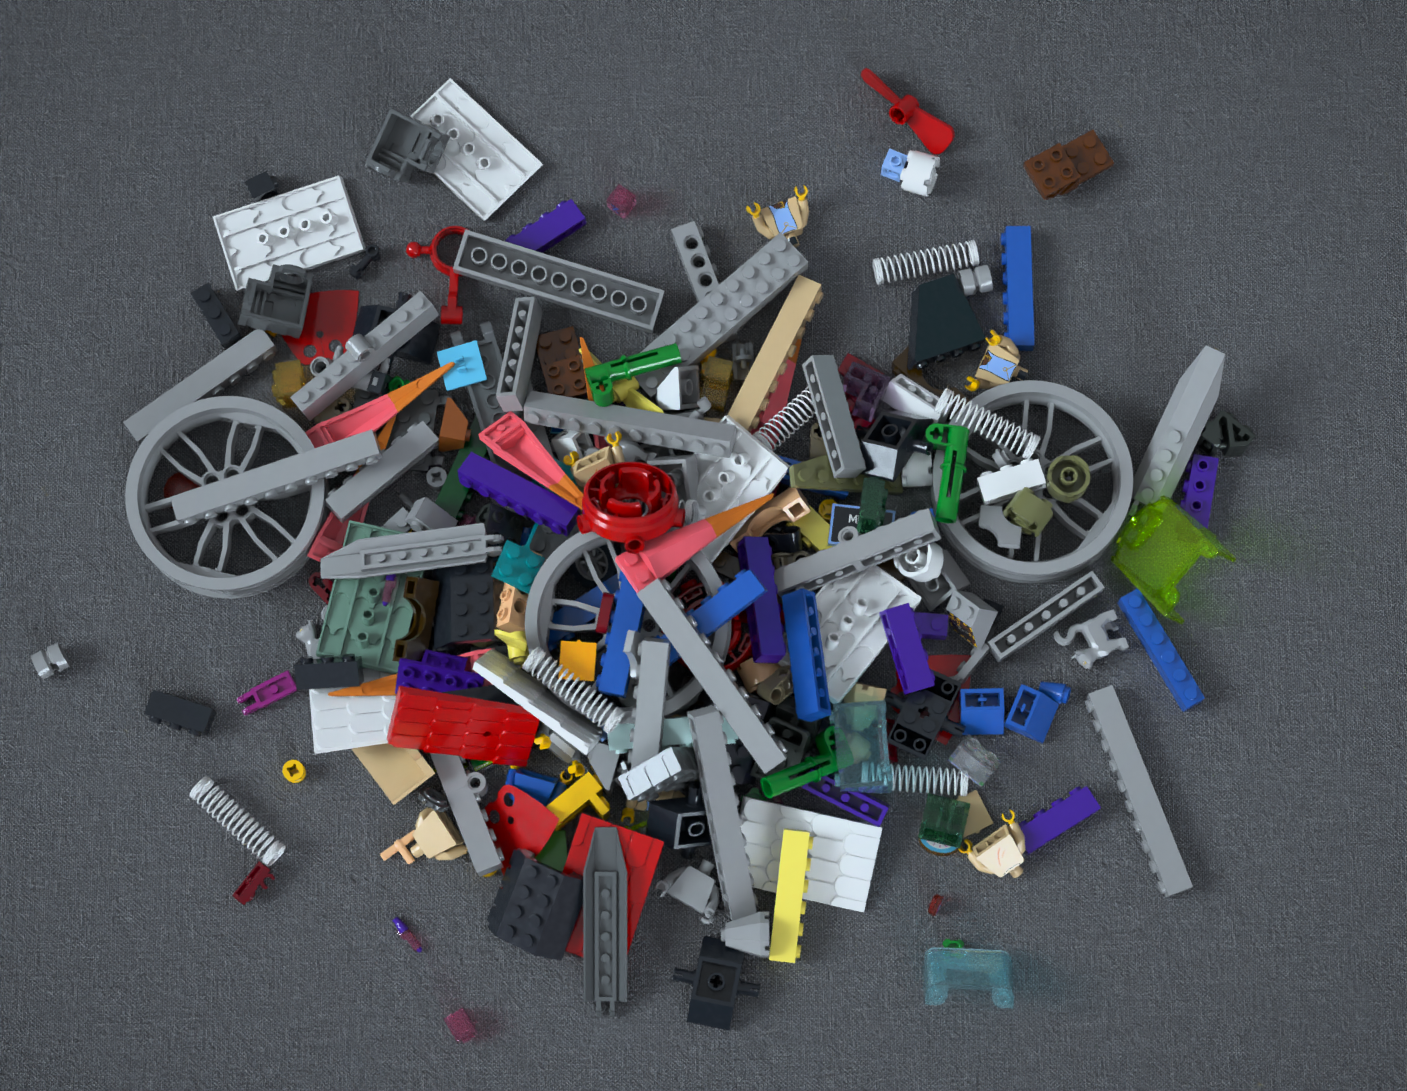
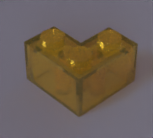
M709 356L708 361L703 362L701 369V380H704L703 387H699L700 399L704 396L707 397L711 403L710 409L724 412L733 377V361Z
M300 359L275 363L276 370L272 371L275 383L272 385L273 396L276 397L277 403L280 402L283 409L297 407L290 397L305 386L303 365Z

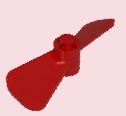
M864 68L862 70V79L894 104L889 110V115L893 122L899 125L907 122L932 154H941L947 149L955 137V131L952 126L922 110L914 96L905 95L900 99L870 69Z

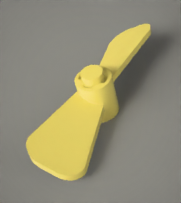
M590 352V355H591V357H592V360H593L594 364H595V365L602 364V363ZM634 376L632 380L623 379L612 382L614 402L621 403L623 401L630 408L664 413L661 408L636 391L640 386Z
M495 629V635L507 644L509 661L514 662V665H520L521 669L530 655L525 631L508 633Z

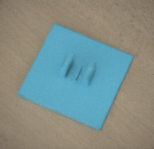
M477 340L437 352L440 367L450 362L455 363L443 375L447 391L487 380Z

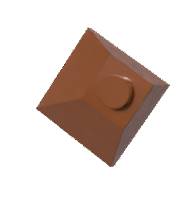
M448 397L439 435L438 451L441 452L464 448L465 441L469 442L471 429H468V420L452 398Z

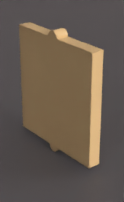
M977 790L968 793L966 797L959 796L958 799L945 805L961 839L975 832L978 834L980 830L993 824Z

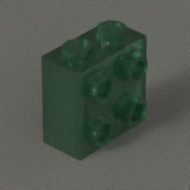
M877 477L864 478L856 528L860 534L868 533L879 526H883L885 520L888 489L884 488L885 481Z
M928 793L918 838L960 848L970 803Z

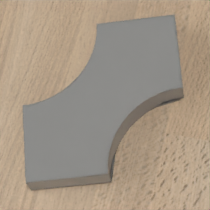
M981 505L979 527L987 529L995 535L998 547L1020 549L1022 527L1010 523L1004 517L1001 506Z
M628 630L623 652L629 658V676L639 680L636 677V666L641 661V656L637 655L639 642L642 643L646 635Z

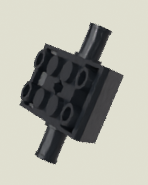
M399 292L395 308L382 305L361 306L353 336L361 334L365 337L409 301L412 295L408 293L404 295V292ZM434 321L430 322L388 357L390 359V366L387 374L391 372L394 357L430 365L441 325Z
M895 410L882 411L871 428L858 425L855 428L857 439H863L860 449L866 469L860 474L894 482L914 452L928 456L930 452L932 453L933 443L922 441L926 434V429L929 425L933 424L934 420Z
M932 670L935 676L934 686L909 693L906 698L888 690L887 696L883 700V703L900 710V714L886 742L923 760H926L943 730L961 739L962 733L966 729V726L949 719L962 683ZM927 711L929 717L925 716L924 718H921L920 713Z
M693 781L689 783L688 797L649 802L646 835L664 841V846L669 848H682L681 857L684 859H689V853L690 859L695 857V847L712 845L701 783L699 781H695V787H693Z
M704 936L697 969L691 971L675 967L674 973L683 976L673 974L672 981L688 983L693 987L687 1022L730 1031L736 996L743 994L758 998L759 992L750 989L760 991L761 984L745 982L740 978L745 952L726 947L725 941H721V939ZM716 977H720V981L723 982L722 985H718V988H714L713 984L710 983Z

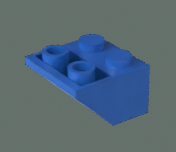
M1021 684L1004 723V728L1043 744L1059 704L1042 692Z
M1004 688L960 689V724L966 726L964 733H962L963 735L1004 734Z

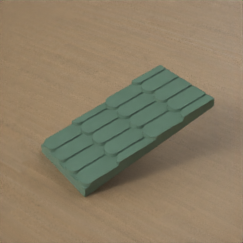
M349 520L343 547L358 539L402 534L405 532ZM425 570L396 574L394 582L387 581L386 575L360 579H334L316 656L334 655V658H339L344 654H355V657L362 656L364 668L397 674L399 662L392 661L396 639H400L408 634L414 617L412 606L403 598L406 576L423 578ZM382 601L388 602V605L383 606Z

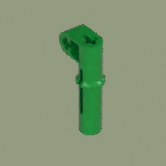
M674 343L627 357L622 355L620 359L588 367L584 370L595 404L600 407H607L615 399L612 382L623 379L632 380L633 376L682 363L678 346ZM601 385H603V387H604V391H603V392H601L600 387H599V386H601Z
M934 423L926 429V442H932L933 449L945 451L944 461L940 465L942 475L935 520L941 523L953 524L957 520L963 473L967 470L964 465L970 430L962 426ZM944 432L948 433L947 443H943L942 440ZM935 434H939L938 439L933 438ZM953 456H957L950 498L948 497Z
M835 726L821 731L815 739L820 755L816 757L808 756L801 763L762 778L761 788L766 797L773 798L809 782H819L822 777L851 766L853 764V756L842 731ZM835 745L836 749L831 750L830 747ZM818 765H821L822 767L807 774H804L802 776H799L795 779H789V777L809 770Z

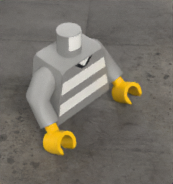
M540 721L539 729L534 738L535 744H540V750L548 749L557 758L568 764L571 763L572 765L568 767L570 774L575 773L576 777L583 775L585 768L581 764V751Z

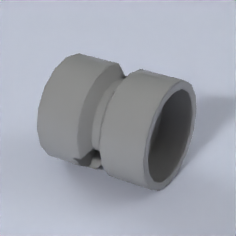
M987 264L975 267L974 271L970 268L958 271L959 284L965 297L975 295L976 291L984 293L993 290L991 273Z
M59 642L48 646L45 652L40 650L31 655L33 665L43 680L54 675L55 670L60 672L71 666Z

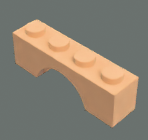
M788 488L759 507L749 517L730 541L731 546L737 552V544L744 536L762 537L776 523L781 521H791L794 523L811 512L806 497L798 488Z

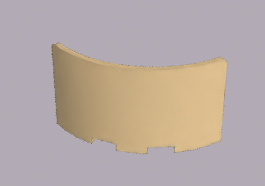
M388 743L352 748V751L393 805L435 774L417 749L397 748Z

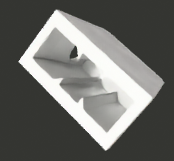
M563 430L552 439L550 447L552 452H556L559 461L563 462V458L566 455H569L572 460L570 456L572 451L578 453L579 460L582 459L585 451L593 447L588 433Z

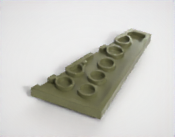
M827 454L789 467L791 488L900 495L903 493L901 472L894 482L859 474L856 478H834Z

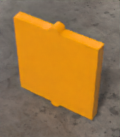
M577 640V642L561 641L559 666L563 664V667L559 671L558 679L566 669H569L562 679H567L574 673L571 680L575 681L577 677H580L579 680L594 681L597 643L581 642V640Z

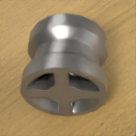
M433 467L427 472L426 480L431 489L441 491L447 474L443 468Z

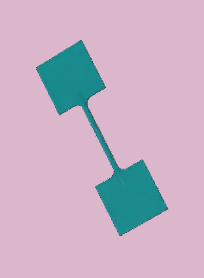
M553 458L576 485L577 483L570 470L571 466ZM532 479V483H534V484H536V485H538V486H540V487H542V488H544V489H546V490L552 492L553 494L559 496L558 494H556L555 492H553V491L550 490L549 488L545 487L544 485H542L541 483H539V482L536 481L535 479ZM537 523L534 524L525 546H519L506 540L491 575L529 594L534 579L545 560L544 557L532 552L529 547L537 529Z

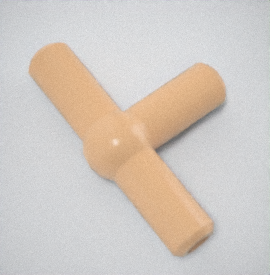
M412 830L403 838L397 839L393 845L380 853L381 858L387 860L399 851L407 864L414 862L415 858L409 852L406 845L414 840L412 834L415 830Z

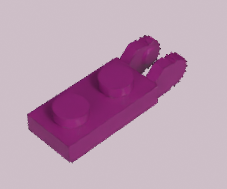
M287 670L251 688V691L239 696L236 700L240 704L253 697L255 698L256 703L242 710L244 715H248L298 690L290 671Z

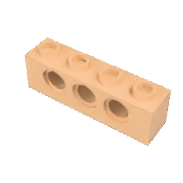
M504 582L503 591L500 595L501 603L497 613L496 628L508 633L525 631V611L529 594Z

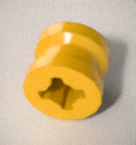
M831 499L822 501L818 509V514L827 523H830L831 515L826 514H831L832 503L837 504V502Z
M297 760L287 761L283 766L282 772L284 777L292 783H299L306 776L305 767Z

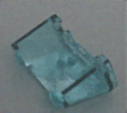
M885 700L833 704V711H831L829 721L830 724H834L838 774H834L835 787H839L840 791L880 794L892 792L893 777L890 774L891 766L889 763Z
M942 947L928 949L924 955L922 989L925 1005H940L944 1003L947 999L948 988L992 990V1001L996 1006L1014 1008L1013 972L1010 955L1003 950Z

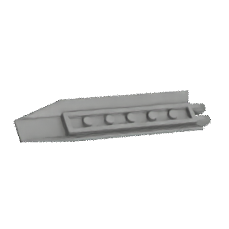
M1206 345L1179 379L1133 478L1132 498L1135 501L1129 511V515L1134 516L1140 502L1147 505L1141 515V521L1143 522L1147 520L1152 508L1165 512L1219 397L1226 354Z
M478 523L358 539L320 559L321 579H360L483 563L487 561L488 556H500L503 547H488V544L503 543L504 536L501 534L487 535L485 524Z

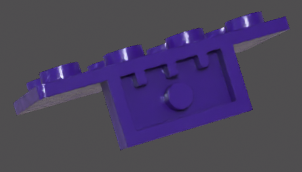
M425 649L422 662L400 658L395 694H397L399 686L435 692L483 687L484 677L478 673L465 671L468 658Z

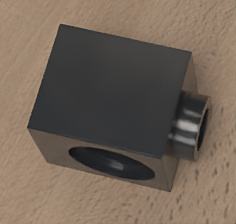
M267 171L245 181L255 203L279 195L276 190L279 185L274 175L270 177Z

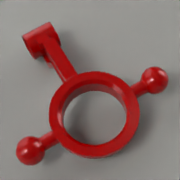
M449 226L442 229L435 235L430 246H421L418 242H410L406 247V253L411 258H417L421 254H430L434 267L442 274L450 276L448 306H441V324L462 325L463 306H458L459 277L463 275L454 273L453 266L443 263L437 255V247L444 237L451 234L464 235L466 228L461 226Z

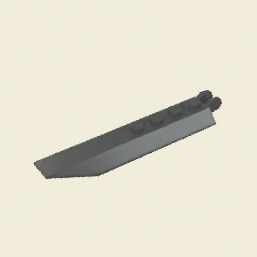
M617 827L594 828L583 871V1002L596 1001L597 1017H601L603 1014L602 1001H610V1017H615V1001L627 1002V869Z

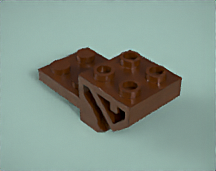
M1091 130L1063 146L1058 143L1025 161L1023 167L1042 198L1048 200L1053 199L1058 194L1065 195L1071 192L1079 184L1114 166V161L1095 131Z
M573 326L538 335L536 350L548 393L578 399L588 398L583 359L579 351Z

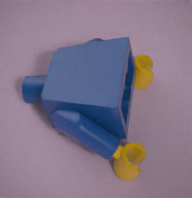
M509 765L511 769L508 770L505 785L508 784L519 788L546 807L566 790V785L572 782L573 775H571L569 780H564L562 776L565 771H562L559 778L560 782H558V778L526 770L522 766ZM508 793L509 798L513 800L514 804V796L511 793Z

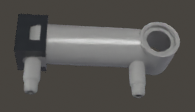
M337 346L332 361L324 357L315 358L310 364L311 373L314 376L321 373L323 366L326 365L327 368L343 355L344 347ZM386 358L381 363L379 372L374 370L369 372L352 388L371 392L377 396L388 394L390 391L389 383L394 379L387 375L390 359Z

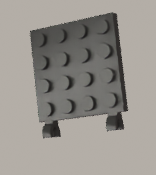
M356 389L353 409L381 396ZM426 389L397 413L385 450L392 446V441L398 436L403 437L408 433L407 430L414 423L419 424L424 421L435 434L438 407L445 408L447 397L452 398V396L440 397L439 390ZM386 424L375 432L377 437ZM431 451L408 471L427 473L430 467L445 469L446 460L442 456L431 457Z

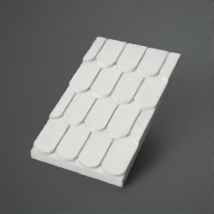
M451 78L411 115V117L439 130V132L451 136L434 174L484 221L543 165Z
M339 175L213 216L233 283L238 292L245 290L248 278L269 282V275L273 264L279 266L291 264L299 266L304 270H311L366 251L343 178ZM284 273L289 276L294 275L293 273Z
M725 415L719 423L736 426V442L730 458L694 452L698 468L697 503L700 511L699 521L769 495L789 471L790 465L729 415ZM754 512L700 550L711 564ZM671 527L670 529L674 531V530H677V529H679V528H677V527Z
M877 565L825 585L816 594L829 700L836 706L888 643L879 612L909 603L910 607L915 610L922 597ZM787 633L783 635L786 647L788 646ZM788 649L786 655L778 662L781 666L791 665Z
M494 648L474 662L473 670L585 755L601 740L603 734L601 727H598L597 724L566 705L555 694L547 690L546 685H543L542 682L521 670L520 665H514V662H510L508 657Z
M364 668L363 683L394 674ZM348 687L309 689L314 754L388 743L387 734L397 695L329 696L330 692Z
M743 796L740 808V815L743 820L741 831L745 835L747 845L744 847L750 859V866L748 868L749 873H751L754 879V886L752 887L777 893L784 828L810 831L809 836L813 837L812 850L808 849L807 858H811L810 871H805V880H809L808 891L803 893L802 899L864 912L882 827Z

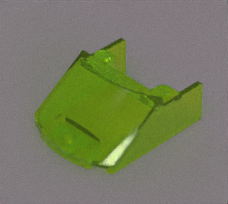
M1163 495L1158 501L1154 503L1149 502L1128 522L1116 542L1118 547L1115 556L1112 555L1111 561L1164 617L1183 624L1184 619L1173 609L1180 600V592L1175 587L1201 555L1207 559H1212L1219 555L1232 562H1235L1236 558L1216 539V535L1169 497Z

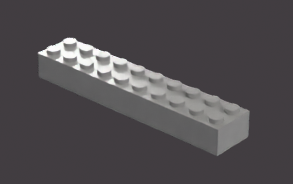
M466 229L453 267L454 273L531 297L535 296L544 301L648 333H653L665 293L664 290Z
M781 232L640 352L676 343L682 363L634 376L639 383L640 391L652 403L656 400L657 388L674 367L697 365L793 283L798 275H802L808 270V261Z

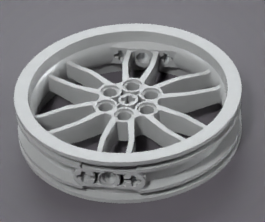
M1024 380L1002 384L984 391L972 399V407L978 404L977 412L981 407H984L983 415L987 410H990L992 413L1004 407L1022 404L1023 413L1020 433L1027 429L1029 404L1048 407L1044 439L1040 450L1035 449L1031 458L1039 460L1045 478V471L1049 469L1051 463L1055 460L1049 461L1044 456L1052 431L1054 408L1073 416L1088 427L1096 438L1078 444L1060 456L1076 455L1095 445L1101 444L1108 459L1089 466L1090 474H1093L1106 467H1111L1113 480L1111 503L1104 514L1081 497L1069 503L1096 518V522L1090 531H1085L1069 519L1056 504L1057 499L1054 497H1044L1043 491L1047 490V488L1033 491L1035 496L1041 500L1044 498L1053 505L1051 508L1053 516L1064 527L1083 539L1078 549L1046 561H1040L1039 559L1041 533L1034 539L1033 561L1015 560L1014 548H1009L1008 556L1004 557L983 546L965 528L979 522L980 513L964 520H960L957 516L956 523L953 524L938 522L942 533L955 551L968 563L988 575L1005 581L1024 584L1047 583L1066 578L1081 571L1094 562L1107 549L1121 527L1130 506L1133 491V468L1124 437L1111 417L1098 404L1084 394L1060 384ZM970 404L967 406V408L965 409L957 423L955 421L960 413V410L955 414V416L951 419L948 425L962 426L963 420L967 414ZM976 407L973 409V411L971 412V414L969 415L968 419L962 427L968 428ZM982 410L969 429L968 440L973 434L977 433L980 436L982 427L979 425L976 432H974V429L979 421ZM984 430L980 436L995 449L1005 450L1011 459L1008 462L1009 465L1017 466L1021 464V461L1025 460L1022 456L1016 457L1007 447L1004 448L1002 442L998 445L999 439L997 437L992 442L993 434L990 433L986 439L987 430ZM1025 431L1021 435V442L1024 437ZM944 432L943 443H947L948 433ZM1027 438L1022 446V455L1029 443V438ZM967 447L966 456L976 464L993 473L1000 471L995 461L987 459ZM936 450L931 471L933 484L930 486V494L935 515L942 475L940 465L943 463L945 451ZM1070 476L1064 477L1066 481L1072 479ZM976 487L960 494L959 503L981 495L979 488ZM949 489V490H948V497L951 498L950 489ZM1012 498L997 502L992 506L1004 508L1010 503Z
M218 396L198 400L177 409L161 420L145 437L135 453L128 472L125 490L126 512L130 528L146 556L164 575L179 586L207 597L221 599L245 598L267 592L283 584L309 561L310 557L306 556L316 533L330 513V509L325 503L326 495L330 492L329 481L326 477L318 479V482L315 484H303L297 486L298 489L294 491H282L277 493L276 497L270 499L264 497L257 500V502L285 499L310 491L308 513L297 538L292 537L274 519L255 508L256 503L248 506L243 504L237 506V509L234 511H222L217 513L216 517L209 519L199 540L193 565L177 562L165 551L156 537L159 534L182 529L187 526L175 520L152 528L149 513L152 511L172 507L170 497L148 504L151 478L162 457L166 458L185 477L199 486L210 484L212 480H222L230 477L232 474H240L251 470L258 455L264 431L283 436L298 454L315 449L302 428L279 409L259 400L239 396ZM216 421L232 423L226 445L224 469L216 471L203 452L186 436L187 433ZM243 426L256 429L251 447L240 466L234 465L235 445L239 428ZM179 439H182L201 458L208 469V472L202 477L182 467L167 453L170 447ZM247 507V514L239 515V510ZM221 514H228L225 521H218ZM255 517L274 527L291 543V546L280 557L275 556L257 538L249 523ZM240 523L255 544L272 559V563L254 572L236 576L225 573V569L231 553L233 526ZM219 528L223 530V545L218 568L214 570L202 567L201 564L206 548Z
M579 532L562 543L540 568L530 589L525 611V636L529 654L537 647L542 648L546 652L545 657L536 666L537 672L548 657L551 656L548 647L550 630L571 633L596 632L600 608L578 601L555 599L556 585L565 571L576 560L584 556L592 577L601 592L610 593L599 578L590 557V551L603 545L608 546L617 569L619 581L621 569L615 562L617 553L614 543L616 541L603 538L595 532L586 534ZM701 551L686 561L685 567L670 584L672 587L670 592L673 593L688 572L693 570L701 580L708 596L714 597L719 593L717 589L723 585L715 569ZM614 600L611 612L616 610V602H614ZM557 605L574 607L595 614V624L577 626L554 624L552 622L554 607ZM646 609L640 633L650 638H654L657 635L663 636L664 633H661L662 629ZM731 620L708 637L711 642L709 647L713 652L717 651L723 658L722 665H724L729 650ZM648 621H653L656 625L655 629L651 632L645 631L644 628ZM612 624L608 626L607 632H611ZM604 634L603 638L597 643L596 655L607 648L608 645H605L607 634ZM553 658L541 671L539 675L540 677L546 674L550 666L553 664ZM556 665L549 672L544 683L547 682L553 676V674L557 670ZM559 673L553 678L550 687L558 681ZM695 675L677 692H673L668 680V697L666 698L664 718L680 714L698 701L699 694L704 688ZM562 679L555 691L560 689L567 679ZM634 679L636 685L638 686L639 680ZM570 680L567 683L561 695H563L570 688L573 680ZM596 681L581 699L578 708L586 702L594 690L598 691L599 687H596ZM574 687L570 690L567 699L576 692ZM559 692L554 693L562 702L581 714L582 708L576 710V704L570 706L571 700L565 702V696L560 698ZM580 692L576 694L572 704L581 697L582 694ZM592 698L586 704L583 712L593 704L594 700ZM600 702L593 706L589 716L599 708ZM604 704L594 720L598 719L609 705ZM611 706L601 720V723H604L609 718L616 706ZM619 707L618 709L621 708V710L625 711L619 724H634L635 721L632 720L633 707Z

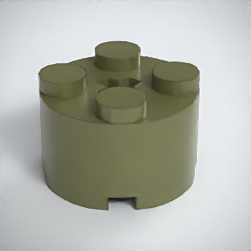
M1063 455L1056 458L1051 463L1045 478L1046 488L1050 495L1064 503H1070L1079 499L1085 493L1090 483V470L1087 463L1075 455ZM1070 476L1072 479L1071 481H1066L1064 477Z
M1024 487L1023 490H1018L1003 511L1005 517L1009 515L1012 518L1010 523L1022 527V532L1031 535L1033 532L1035 537H1038L1053 516L1051 510L1053 505L1044 498L1041 500L1035 496L1031 489Z

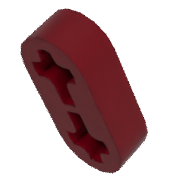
M315 572L309 578V585L328 605L330 597L326 592L328 590L332 591L333 582L330 579H323L322 582L326 586L324 589L319 585L314 586L316 584L314 580L316 578L321 579V572Z
M603 592L596 626L597 633L607 634L614 594Z

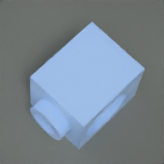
M889 148L882 165L881 175L900 182L902 169L906 168L908 163V155Z

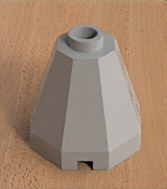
M758 912L725 923V928H721V941H725L726 947L757 957H769V951H765L769 950V912Z

